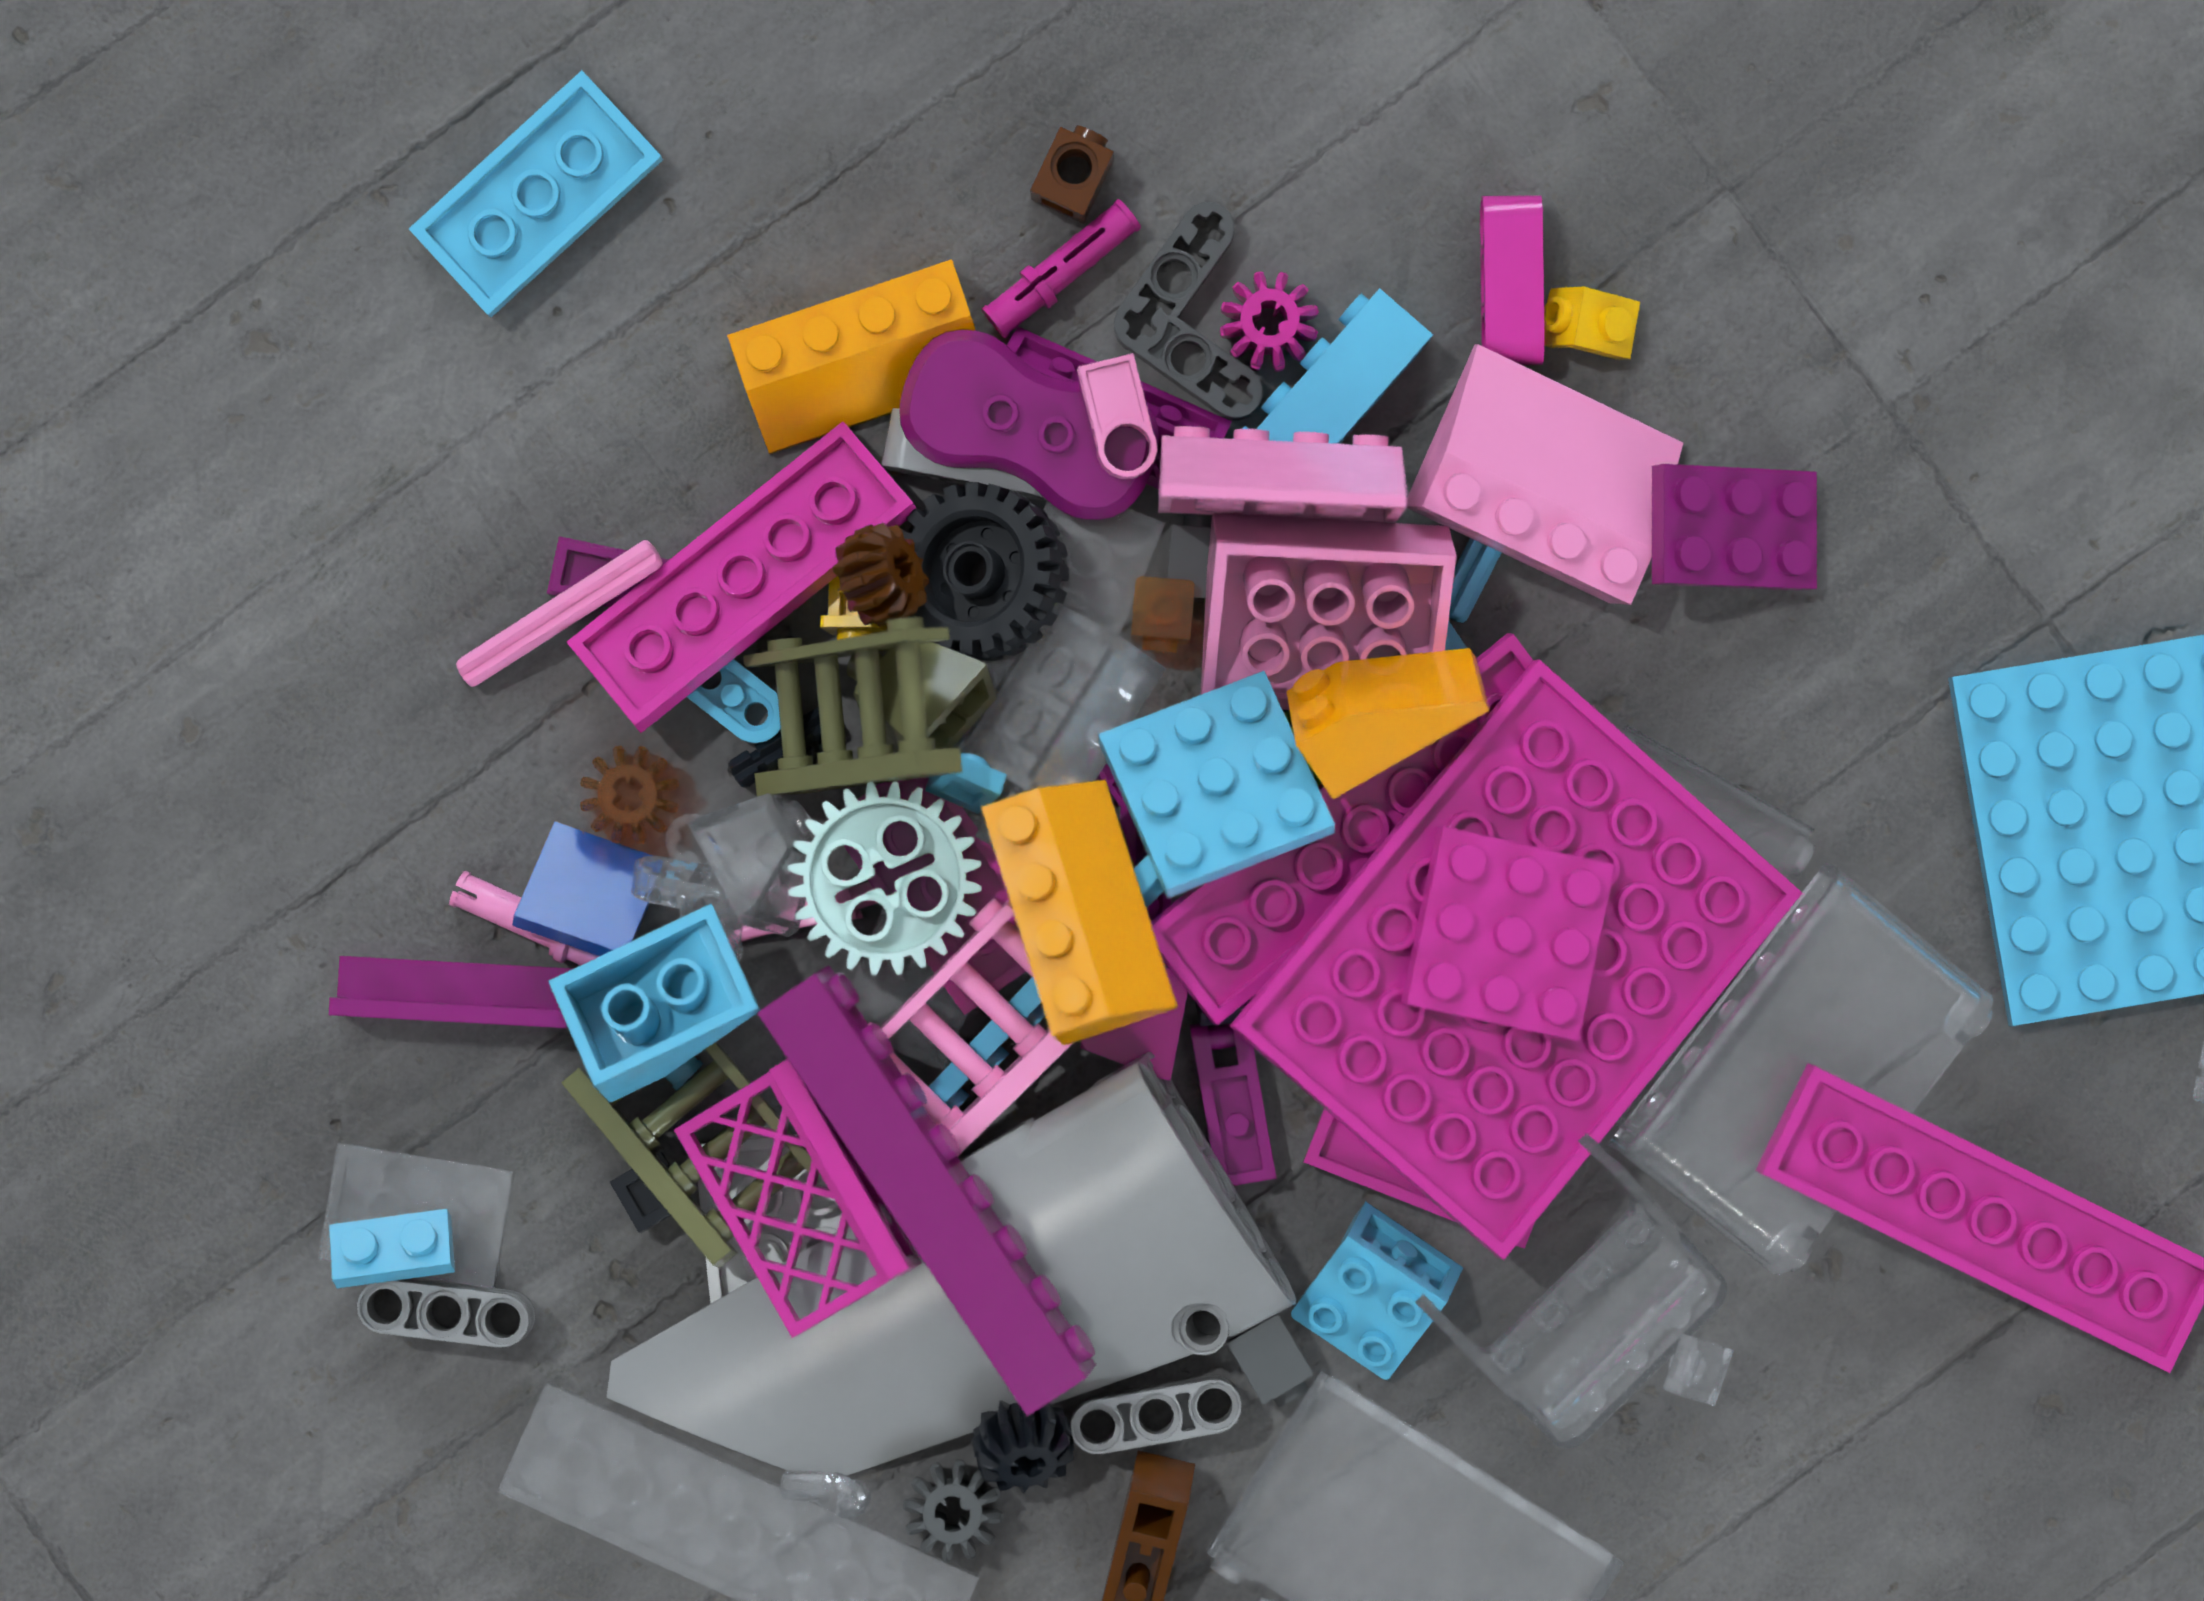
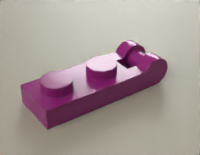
M1200 1023L1191 1024L1190 1031L1210 1145L1233 1186L1277 1179L1254 1047L1230 1027L1231 1024L1214 1027L1200 1026ZM1235 1047L1238 1064L1215 1068L1212 1051Z

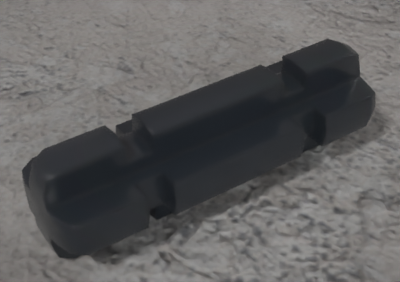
M819 706L803 716L806 752L812 749L810 744L818 741L819 744L822 743ZM781 730L772 739L754 745L756 747L755 751L749 753L746 750L729 761V769L741 787L747 788L755 783V773L778 769L777 759L783 758Z

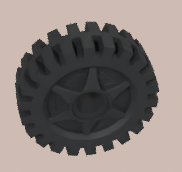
M966 482V487L952 485L943 488L945 495H930L923 500L927 507L924 511L914 509L906 518L912 524L909 531L901 529L905 539L914 540L917 556L924 559L921 564L922 571L929 578V584L924 587L927 603L918 607L917 613L908 616V618L923 617L924 628L949 627L950 640L933 643L977 660L992 662L1003 660L1004 654L1015 656L1025 651L1024 643L1035 644L1044 636L1039 629L1043 624L1052 626L1058 617L1057 614L1052 612L1055 603L1064 604L1067 592L1060 589L1061 581H1069V567L1062 564V558L1068 557L1066 545L1057 539V536L1061 533L1056 524L1046 517L1048 514L1038 505L1009 489L993 484L986 485L980 482ZM985 559L987 566L986 574L978 584L973 586L971 580L972 570L979 561Z

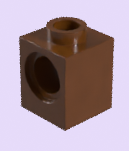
M1076 125L1073 132L1060 127L1030 189L1031 200L1084 224L1114 162V151L1105 148L1108 140L1097 132L1083 126ZM1069 157H1080L1089 163L1092 171L1084 182L1070 184L1059 176L1057 171L1060 164Z

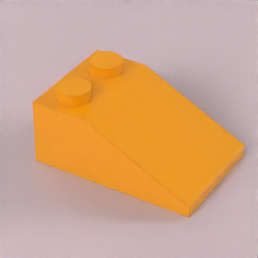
M1470 648L1336 662L1324 670L1315 669L1307 672L1295 682L1293 688L1286 691L1296 746L1333 799L1490 710L1476 656Z

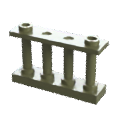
M923 617L900 618L887 621V632L804 646L802 645V638L767 641V652L744 655L745 667L775 666L783 758L777 759L778 770L755 773L757 797L799 795L866 786L868 782L880 784L961 773L960 748L935 749L934 738H928L919 644L950 640L949 627L924 628ZM889 649L896 650L904 741H898L899 753H894L893 744H887L878 651ZM855 655L863 747H857L858 759H853V750L846 749L838 658ZM810 662L815 663L823 749L822 753H817L818 764L816 765L813 763V756H807L798 666V664Z
M716 1041L705 1049L714 1059L710 1064L646 1118L641 1120L639 1117H636L632 1122H629L615 1106L623 1097L609 1103L594 1087L588 1072L579 1067L561 1082L562 1085L713 1266L721 1268L738 1254L729 1243L734 1235L720 1211L713 1207L705 1214L691 1197L698 1190L696 1183L701 1180L691 1159H687L681 1165L675 1162L667 1168L653 1150L661 1144L658 1138L726 1080L730 1078L739 1090L751 1082ZM761 1094L755 1096L751 1103L747 1123L762 1127L768 1124L771 1129L777 1131L779 1115ZM726 1126L703 1146L706 1155L723 1160L727 1158L735 1128ZM788 1127L787 1134L795 1135ZM745 1131L742 1144L755 1133ZM784 1142L790 1151L780 1158L777 1175L793 1179L804 1169L809 1173L812 1159L806 1148ZM819 1173L817 1182L821 1183L824 1180ZM755 1179L732 1199L735 1206L755 1212L758 1207L764 1180ZM774 1183L771 1197L782 1189L784 1185Z

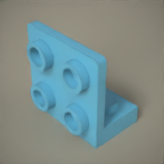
M1365 1202L1354 1216L1336 1251L1294 1306L1291 1317L1380 1378L1387 1380L1446 1305L1463 1267Z

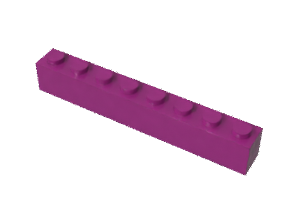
M827 965L757 1013L1025 1414L1029 1416L1089 1376L1096 1366L1092 1359L1095 1355L1094 1347L1083 1329L1076 1324L1071 1327L1058 1308L1061 1305V1298L1052 1282L1043 1274L1037 1277L1024 1256L1028 1254V1250L1020 1234L1010 1224L1003 1226L991 1208V1205L994 1204V1199L985 1182L977 1174L970 1176L958 1159L957 1155L960 1154V1147L953 1134L942 1123L936 1126L923 1105L927 1103V1099L921 1086L909 1073L902 1075L889 1056L893 1053V1048L884 1031L876 1023L869 1025L857 1008L856 1004L860 1000L852 983L840 972L835 975L831 967Z

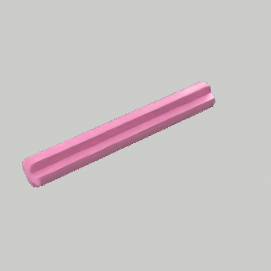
M648 540L641 541L462 656L456 663L460 675L469 686L476 687L646 578L663 564L656 548Z

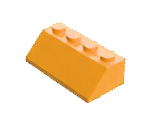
M951 259L728 334L727 337L769 454H773L823 437L842 421L850 428L891 414L893 408H900L903 386L910 368L921 350L933 338L945 332L976 329Z
M1106 780L1039 787L981 807L1052 1036L1065 1046L1178 1008Z

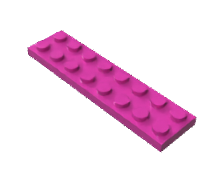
M1507 633L1476 658L1490 709L1488 712L1334 799L1322 783L1318 786L1335 823L1334 834L1190 889L1151 921L1164 962L1213 1024H1220L1259 992L1531 664L1533 659L1514 634Z
M1807 1063L1755 1170L2168 1373H2171L2204 1305L2203 1257L1810 1063Z

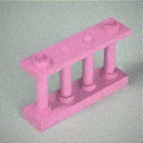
M993 898L969 923L976 932L880 1027L889 1039L909 1019L975 1084L972 1091L978 1097L963 1112L956 1105L950 1108L894 1052L889 1055L902 1075L909 1073L921 1086L927 1099V1103L923 1105L936 1126L942 1123L950 1130L960 1147V1154L1073 1044L1063 1046L1052 1036L1049 1027L1045 1030L1039 1023L1033 1027L967 962L992 937L1034 979L1020 931L1009 921L1014 915L1010 899L1001 905ZM949 979L1016 1043L1013 1049L1020 1056L1005 1071L997 1064L991 1067L926 1003Z

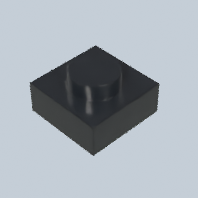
M663 1152L656 1154L667 1168L671 1166ZM633 1169L610 1181L638 1233L642 1234L671 1216Z

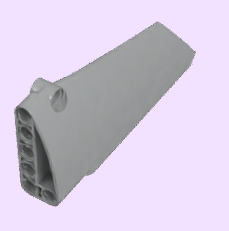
M1151 1052L1145 1053L1103 1077L1084 1093L1037 1120L1030 1118L959 1158L970 1176L977 1174L989 1188L994 1199V1204L991 1205V1208L1003 1226L1007 1224L1012 1225L1022 1237L1028 1250V1254L1024 1257L1037 1277L1041 1274L1045 1275L1056 1288L1061 1298V1305L1058 1308L1072 1327L1075 1324L1080 1326L1094 1347L1095 1355L1092 1359L1096 1366L1089 1376L1050 1401V1405L1141 1374L1192 1354L1209 1355L1215 1353L1226 1342L1296 1304L1295 1293L1287 1276L1172 1080H1164L1156 1076L1152 1068L1154 1066L1150 1061L1155 1056ZM849 1226L846 1238L857 1240ZM821 1240L800 1252L796 1268L826 1276L834 1243ZM844 1246L836 1279L859 1285L877 1274L865 1252ZM915 1248L914 1250L922 1262L921 1265L893 1279L795 1338H791L759 1279L756 1277L613 1359L610 1366L607 1398L713 1443L822 1483H827L972 1433L973 1429L981 1424V1413L998 1411L1000 1400L1008 1404L1018 1403ZM773 1271L781 1285L784 1273ZM793 1276L788 1299L798 1317L802 1319L818 1309L824 1285ZM833 1287L830 1302L848 1291ZM1201 1310L1214 1314L1220 1323V1333L1205 1335L1199 1332L1192 1320L1193 1313Z

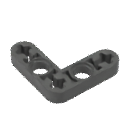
M1202 202L1194 205L1185 214L1118 308L1114 317V333L1118 342L1126 350L1133 353L1137 358L1212 411L1228 420L1240 421L1250 417L1260 405L1262 400V384L1259 377L1249 367L1179 319L1228 250L1234 237V221L1231 213L1224 206L1215 202ZM1213 215L1220 220L1218 231L1223 235V238L1219 242L1209 238L1198 252V256L1209 260L1204 267H1200L1190 254L1174 247L1179 240H1182L1189 249L1198 234V229L1193 222L1197 218L1207 222ZM1180 262L1189 269L1191 282L1189 287L1183 292L1171 294L1159 286L1157 274L1159 269L1166 263ZM1145 288H1148L1158 301L1175 308L1169 315H1166L1163 309L1159 307L1150 322V326L1156 331L1151 338L1141 334L1134 340L1128 336L1130 324L1125 318L1130 313L1137 317L1143 314L1150 304V299L1140 295ZM1193 343L1202 349L1205 355V364L1198 373L1183 375L1173 368L1171 355L1178 345ZM1215 360H1219L1226 365V367L1219 371L1221 378L1231 384L1237 383L1240 378L1249 383L1246 394L1252 400L1247 406L1241 402L1235 403L1232 408L1226 406L1223 403L1226 392L1214 382L1211 383L1208 393L1197 387L1210 376Z

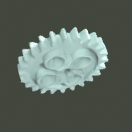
M868 782L866 799L859 802L847 788L843 790L846 807L839 811L827 801L822 803L824 812L829 819L824 825L814 820H806L805 824L815 835L812 843L794 841L793 846L807 856L805 863L788 865V870L794 874L804 876V884L788 890V894L794 897H806L808 904L795 914L796 920L814 917L817 924L807 938L812 941L827 935L831 939L825 954L828 958L834 956L842 948L848 950L847 968L850 970L858 964L862 956L869 958L871 975L878 974L883 959H890L896 974H902L904 957L910 955L921 968L926 967L925 948L931 946L943 956L947 953L946 946L941 939L945 932L957 937H963L964 932L954 921L957 914L975 916L976 911L970 905L963 902L964 894L981 892L982 886L966 881V873L981 867V861L963 859L962 852L975 842L974 838L964 837L955 839L952 833L957 829L962 818L956 816L945 822L938 818L944 805V801L941 798L928 809L921 806L922 788L917 787L910 798L905 800L900 798L898 782H892L887 797H879L873 782ZM895 822L910 824L918 835L915 849L910 854L901 857L889 853L883 844L885 830ZM845 845L857 849L863 860L862 870L858 876L847 881L835 878L829 871L828 866L831 853L836 848ZM927 853L932 854L935 858L933 864L895 881L897 891L892 895L886 896L881 888H876L842 904L835 900V895L838 892L874 877L875 869L873 865L878 862L884 861L889 869H893ZM922 876L935 879L942 890V898L938 906L926 912L913 908L907 898V889L910 883ZM867 900L880 903L887 914V921L883 930L871 936L858 932L852 921L853 911L856 906Z

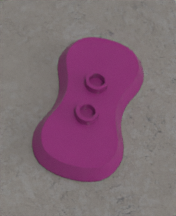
M961 329L948 331L933 338L916 357L903 386L899 409L900 425L910 444L925 458L948 467L989 468L1012 474L1026 481L1054 507L1072 517L1100 520L1112 518L1125 512L1143 491L1155 464L1156 456L1153 464L1146 472L1133 479H1119L1108 474L1101 467L1097 458V449L1080 382L1053 378L1035 370L1006 344L984 332ZM1147 406L1152 430L1157 440L1158 452V424L1153 412ZM1126 426L1118 427L1108 435L1104 453L1108 462L1115 468L1123 471H1133L1147 460L1149 444L1139 430Z

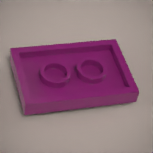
M1680 464L1652 466V585L1779 590L1817 589V471Z

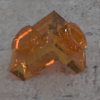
M1146 576L1137 577L1135 581L1131 640H1142V651L1175 654L1177 653L1178 643H1190L1195 588L1193 581Z

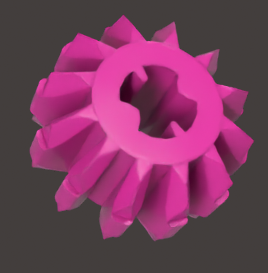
M1262 271L1254 273L1253 284L1256 290L1255 293H1252L1241 282H1237L1233 286L1232 291L1243 305L1223 302L1220 312L1223 315L1239 321L1221 326L1220 336L1228 339L1237 336L1242 337V339L1234 344L1230 355L1238 359L1249 348L1255 352L1251 358L1250 369L1254 371L1260 370L1264 354L1271 355L1272 366L1276 372L1283 371L1285 368L1283 350H1286L1293 359L1302 361L1306 352L1295 338L1314 342L1318 335V331L1313 327L1299 323L1312 320L1319 313L1316 305L1297 307V304L1307 295L1308 288L1301 284L1288 295L1284 292L1288 282V275L1283 272L1278 274L1274 289L1267 288L1266 277ZM1264 308L1274 309L1273 317L1280 313L1285 320L1279 323L1277 334L1265 335V327L1258 331L1253 324L1259 321L1261 310Z

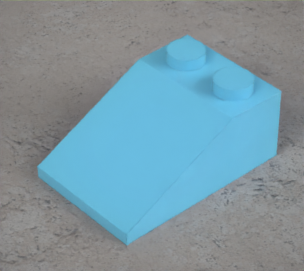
M712 903L548 981L594 1087L609 1103L667 1076L760 1011Z

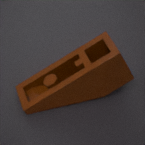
M1137 1451L1101 1601H1164L1189 1505L1195 1470L1194 1463Z

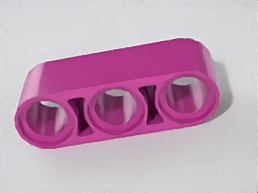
M1541 195L1481 196V346L1520 365H1543L1544 260Z

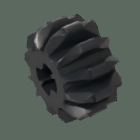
M1000 1400L998 1411L981 1413V1424L973 1429L974 1438L972 1439L978 1469L982 1473L984 1481L996 1482L1000 1491H1006L1014 1486H1018L1024 1494L1029 1486L1039 1485L1047 1488L1049 1478L1066 1476V1464L1074 1460L1073 1451L1075 1445L1069 1420L1064 1415L1063 1408L1051 1407L1050 1403L1027 1416L1019 1403L1008 1404Z

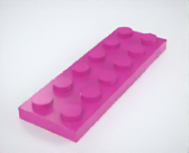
M842 421L663 564L658 570L569 639L567 644L637 730L642 733L837 577L832 568L838 563L835 548L844 543L846 537L853 535L855 530L870 524L875 526L884 523L888 527L900 526L907 521L906 518L917 508Z

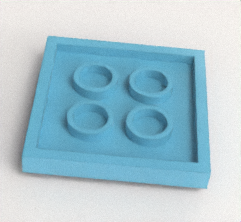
M1265 671L1098 734L1100 748L1167 898L1335 833V823L1304 756L1296 746L1294 734Z

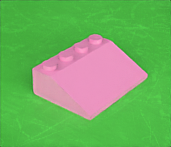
M1475 344L1408 494L1406 508L1444 526H1449L1454 531L1605 602L1631 605L1652 558V466L1678 464L1683 442L1479 344Z
M1177 426L1174 427V436H1162L1158 513L1194 515L1218 513L1396 523L1406 509L1407 503L1402 447L1388 446L1389 437L1381 435H1353V444H1330L1329 434L1319 432H1294L1293 442L1269 441V431L1236 429L1234 430L1233 439L1210 438L1209 428Z
M1212 513L1206 579L1201 695L1265 671L1281 708L1289 710L1286 691L1293 688L1295 682L1309 671L1315 669L1324 670L1334 663L1341 661L1445 651L1456 564V552L1449 526Z

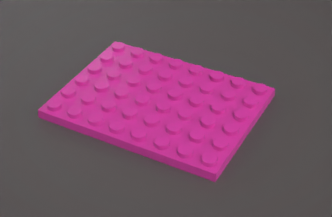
M1540 659L1533 660L1230 1027L1492 1254L1504 1260L1798 900L1802 892ZM1438 826L1615 864L1579 1041L1401 1004Z

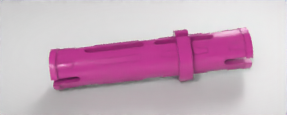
M1120 199L1114 201L1111 207L1080 232L1073 235L1065 244L1034 269L1030 265L1024 268L1019 273L1021 276L1019 281L988 306L985 305L981 309L990 324L1004 339L1009 336L1012 330L1043 305L1047 309L1058 302L1056 298L1058 293L1089 268L1097 264L1099 260L1130 235L1141 229V225L1136 217Z

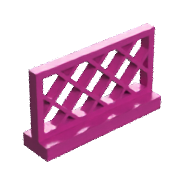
M788 1059L771 1068L769 1073L674 1129L791 1338L799 1336L893 1279L904 1275L922 1264L907 1236ZM770 1087L782 1106L777 1131L747 1123L753 1098ZM740 1106L737 1120L724 1116ZM712 1122L735 1128L727 1160L706 1155L695 1132ZM789 1122H791L798 1136L787 1134ZM745 1131L774 1139L767 1171L737 1164ZM784 1142L806 1148L812 1159L807 1182L777 1175ZM713 1166L724 1169L722 1180ZM734 1172L764 1180L756 1212L736 1207L731 1199L729 1192ZM819 1173L828 1188L817 1186ZM774 1183L804 1191L796 1223L766 1215ZM814 1194L835 1199L842 1214L836 1235L806 1227ZM743 1218L754 1221L751 1232ZM764 1224L794 1232L786 1265L765 1259L761 1252L759 1242ZM849 1226L857 1240L846 1238ZM804 1235L834 1243L826 1276L796 1268ZM844 1246L865 1252L877 1274L859 1285L836 1279ZM773 1271L784 1273L781 1285ZM793 1276L824 1285L818 1309L802 1319L798 1317L788 1299ZM833 1287L848 1291L830 1302Z

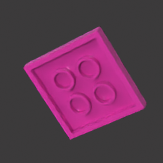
M1438 826L1401 1004L1579 1041L1615 864Z

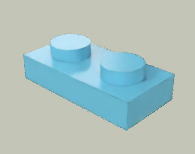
M448 1209L329 1225L332 1281L336 1288L455 1273L452 1220Z

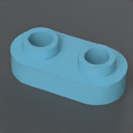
M734 659L719 670L722 679L718 687L705 689L701 685L687 696L693 703L745 742L752 744L766 742L776 736L781 730L777 693ZM753 704H762L768 711L766 721L758 726L749 724L746 718V712Z

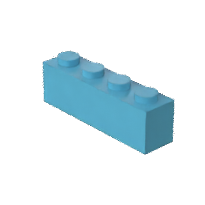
M1380 288L1370 300L1361 293L1338 319L1346 327L1330 344L1322 337L1300 362V365L1307 372L1294 387L1291 388L1287 383L1283 382L1263 404L1261 409L1268 416L1259 425L1257 430L1269 431V441L1293 442L1294 432H1319L1329 434L1330 444H1341L1426 347L1433 334Z

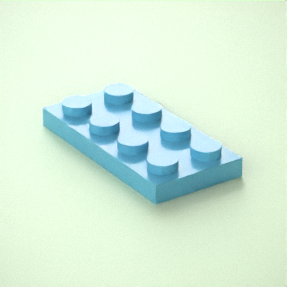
M581 70L417 220L409 230L484 312L492 318L661 163L663 158Z

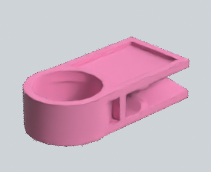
M1134 354L1079 366L1077 373L1097 449V458L1101 467L1108 474L1119 479H1133L1144 474L1154 462L1157 454V440L1152 430ZM1126 426L1137 429L1148 441L1149 454L1147 460L1133 471H1123L1115 468L1108 462L1104 453L1108 435L1118 427Z

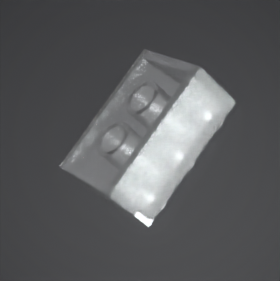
M1055 603L1052 612L1058 615L1053 625L1047 626L1043 624L1039 630L1044 636L1035 644L1024 643L1025 651L1017 654L995 689L997 699L972 725L959 746L961 752L977 755L985 759L989 763V767L1007 774L1005 780L1024 792L1039 787L1095 781L1107 763L1099 745L1098 734L1133 721L1166 668L1124 638L1058 603Z

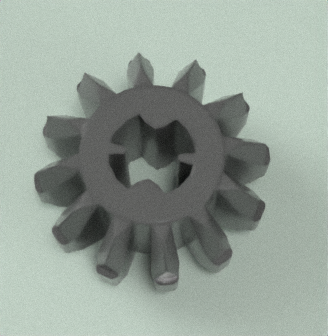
M959 1459L955 1461L953 1466V1478L949 1479L946 1478L944 1469L939 1462L931 1465V1476L936 1484L934 1487L924 1478L916 1476L911 1486L926 1500L908 1498L903 1502V1510L909 1513L923 1514L922 1517L914 1519L906 1525L907 1534L914 1535L927 1529L929 1534L923 1539L919 1549L924 1554H927L932 1550L937 1540L943 1542L944 1547L941 1554L943 1562L952 1561L954 1544L960 1543L963 1554L968 1560L975 1558L976 1547L971 1538L973 1535L989 1546L995 1541L993 1532L981 1524V1522L1002 1523L1004 1513L998 1509L984 1508V1505L995 1502L1001 1497L999 1488L991 1487L979 1492L978 1488L984 1482L982 1473L978 1469L969 1482L962 1479L965 1462ZM949 1497L960 1498L961 1508L970 1510V1516L968 1519L960 1516L958 1525L947 1524L946 1514L937 1511V1504L939 1502L946 1506Z

